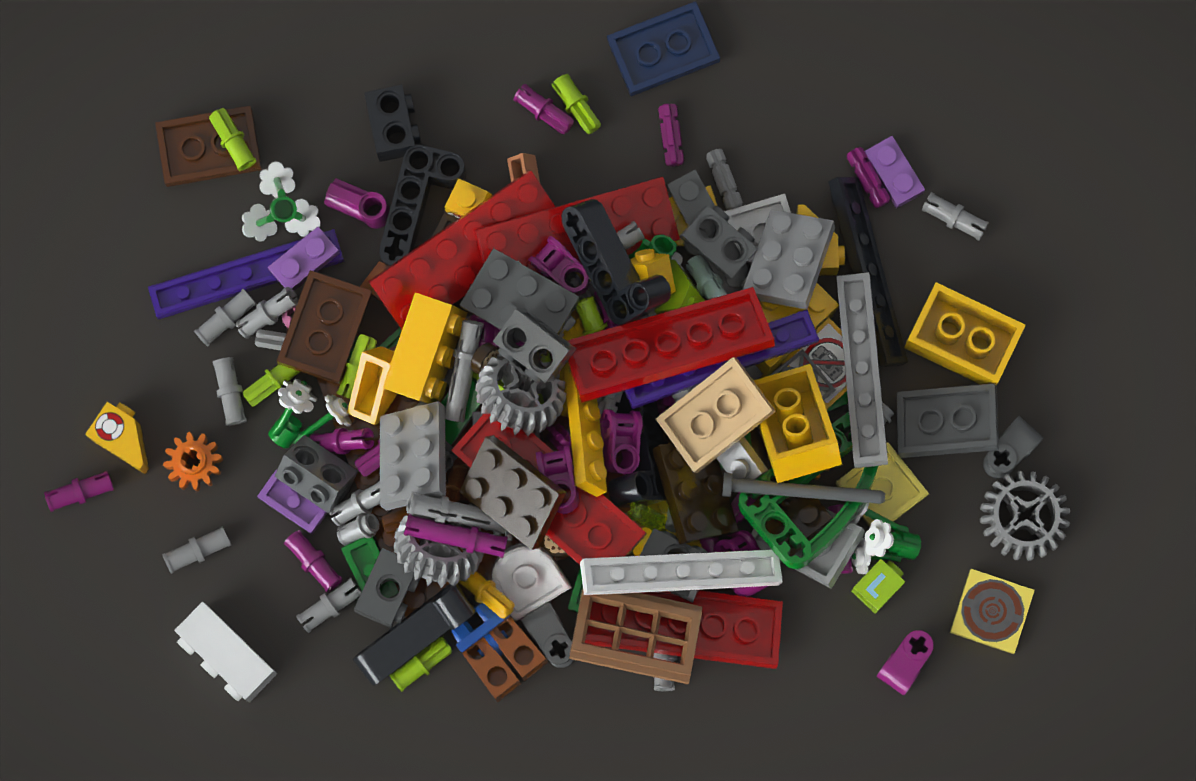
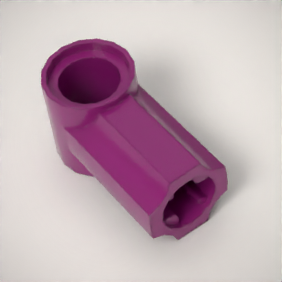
M337 178L330 184L326 192L324 201L326 206L361 220L370 228L378 229L386 225L390 209L381 194L367 192ZM373 205L382 206L379 214L375 216L366 214L369 207Z

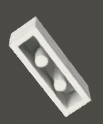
M204 602L174 630L181 637L177 643L190 655L194 652L198 653L204 659L200 665L213 678L219 674L228 683L224 689L237 701L243 697L250 703L278 674Z

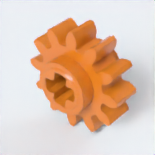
M188 432L186 435L187 441L184 443L179 438H174V442L177 445L176 450L171 448L165 450L172 457V460L164 462L163 466L166 469H174L168 478L172 482L181 478L179 487L182 490H185L189 483H191L194 490L198 492L200 490V482L204 481L208 486H212L213 483L209 476L211 474L221 475V471L214 465L215 463L222 462L223 457L219 454H213L218 449V445L215 442H211L206 446L207 436L205 434H201L198 440L195 441L191 432ZM195 455H197L196 457L200 460L198 466L193 465L192 469H190L187 460L189 457L194 459Z

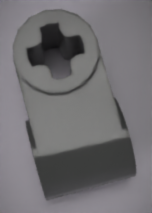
M1018 416L1000 436L999 450L989 451L984 458L983 467L985 472L995 479H1001L1006 474H1010L1023 459L1025 460L1033 452L1044 437L1023 418ZM1003 456L1006 459L1005 463L999 467L994 464L996 458L998 459Z
M550 602L521 619L534 642L539 645L545 657L553 666L565 668L574 662V660L569 659L572 641L564 630V625ZM560 644L562 647L568 646L564 650L566 656L562 659L558 655L552 657L556 652L554 646Z

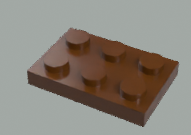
M251 106L227 109L238 131H243L245 135L243 139L253 157L257 160L253 166L243 171H238L237 165L227 148H222L220 144L222 140L209 119L212 112L155 122L165 185L170 187L262 170Z
M310 270L277 358V364L340 385L346 368V362L348 363L372 296V291Z

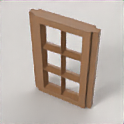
M582 589L569 659L689 684L702 606L642 593L584 595ZM592 602L619 607L616 625L589 619ZM626 609L653 615L651 632L624 627ZM665 617L687 622L685 638L679 639L658 634L660 618ZM588 626L615 631L612 648L585 643ZM622 633L649 638L646 656L620 651L619 646ZM656 640L683 646L680 663L653 658Z

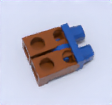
M482 602L476 607V612L484 621L482 625L473 630L470 624L465 621L451 631L458 642L456 646L498 703L521 685L518 678L501 658L503 654L524 682L548 662L510 615L505 619L500 618Z

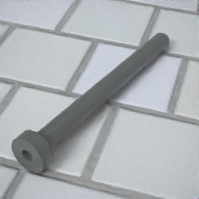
M724 473L722 496L731 497V492L875 504L885 502V493L881 490L732 478L733 473Z

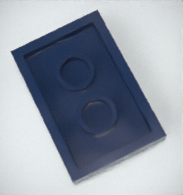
M696 1L607 35L608 44L630 96L637 95L720 62V56Z

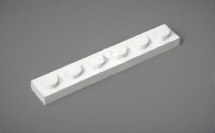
M773 550L584 558L580 562L584 595L779 586L783 582L780 560Z

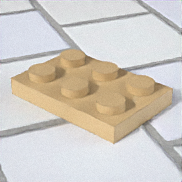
M733 357L658 416L656 420L692 471L698 473L776 411L739 360Z

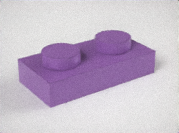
M893 136L864 151L867 155V162H871L882 182L881 185L888 192L896 209L925 192V188Z
M316 227L273 262L268 269L284 288L290 287L295 291L306 282L310 270L318 272L339 255L340 252L323 231Z
M275 470L257 497L313 535L327 515V512L274 477L277 472Z

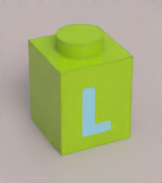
M880 559L853 587L851 592L876 614L903 586L905 581L901 577L904 573L892 561L889 560L885 563Z

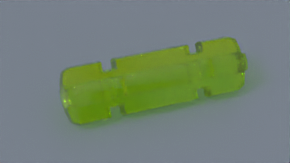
M636 501L630 504L631 510L627 512L630 519L647 528L649 527L651 530L654 528L659 531L667 530L665 528L667 516Z

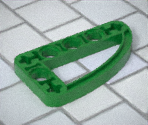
M849 412L832 423L836 439L841 444L839 449L841 458L853 450L851 432L848 435L850 442L847 441L844 435L851 429ZM878 466L864 467L861 478L856 486L857 489L871 490ZM771 468L756 480L770 481L775 477L773 469ZM825 470L788 481L789 483L807 484ZM740 493L738 501L741 514L779 559L792 569L805 567L828 548L846 529L863 505V502L847 501L836 516L809 541L779 506L789 496L764 495L760 499L758 508L755 505L747 506L748 497L757 499L762 494ZM776 519L783 523L784 530L780 534H770L766 530L765 524L770 520ZM789 534H792L789 543L795 549L803 548L802 558H799L797 555L789 556L791 548L784 541Z

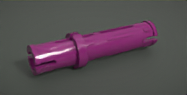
M412 514L408 515L404 531L405 536L408 535L467 549L466 552L473 554V551L499 556L500 558L504 556L508 539L507 536L503 537L478 531L479 527L472 526V529L447 523H438L434 520L412 516Z

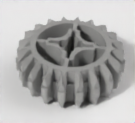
M498 354L497 358L491 357L487 362V366L481 369L476 383L475 391L478 392L476 402L483 404L481 414H491L490 423L498 421L501 423V431L510 427L513 429L514 435L519 433L520 429L529 436L533 430L541 433L545 430L546 426L551 427L557 417L561 415L567 393L564 392L565 382L559 380L560 373L554 381L545 383L542 380L541 383H538L525 374L524 370L526 367L517 360L513 363L501 354ZM539 356L540 362L543 366L549 367L552 364V361L543 363L541 361V356ZM502 380L504 383V390L502 391L498 387L497 381ZM540 393L544 399V404L542 405L538 401V394Z
M1023 471L1016 473V482H1014L1012 476L1006 474L1003 477L1005 486L995 481L992 486L996 493L987 491L984 495L992 504L982 503L980 506V510L990 513V515L980 518L981 524H991V527L984 530V536H990L994 533L996 538L990 545L996 547L1002 542L1005 546L1001 550V554L1004 556L1011 548L1014 549V560L1020 559L1022 551H1025L1028 561L1034 559V550H1036L1041 558L1047 555L1045 545L1054 551L1058 545L1053 538L1062 541L1066 537V534L1058 528H1068L1070 526L1068 520L1060 518V516H1066L1070 513V508H1060L1059 506L1067 500L1066 496L1061 495L1056 498L1054 495L1060 487L1055 484L1048 489L1045 486L1049 481L1047 476H1044L1040 483L1035 482L1037 475L1033 471L1029 474L1028 481L1025 480ZM1020 490L1030 491L1039 497L1033 501L1026 502L1018 496L1014 497L1011 492ZM1002 499L1007 504L1006 508L1011 513V521L1004 528L999 519V506ZM1045 504H1047L1051 514V524L1048 532L1043 528L1044 524L1039 518V511ZM1033 506H1036V508L1031 512L1032 515L1029 517V519H1032V522L1026 519L1023 522L1021 521L1020 523H1018L1016 526L1013 525L1019 519L1018 516L1021 514L1020 512H1017L1018 509L1021 512H1025L1026 510H1030ZM1023 529L1027 530L1031 535L1035 534L1039 539L1035 541H1021L1013 538L1011 535Z
M411 513L412 516L434 520L431 517ZM408 516L403 517L399 528L395 532L394 553H397V563L404 564L405 573L414 572L415 581L424 578L427 585L434 581L438 582L442 588L447 581L451 585L457 584L459 580L466 582L470 574H474L478 570L484 553L473 551V554L466 552L467 549L461 548L462 553L456 546L408 535L405 536L404 531ZM455 522L447 523L455 526L472 529L471 526L464 524H459ZM415 538H417L420 541V546L416 542Z

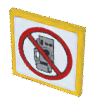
M829 317L816 329L819 337L817 343L793 351L781 362L783 365L802 349L836 390L823 400L826 410L847 392L842 331ZM800 356L787 367H799ZM804 357L803 366L810 364ZM818 374V386L828 387ZM820 391V392H821V395L823 396V395H825L828 391Z

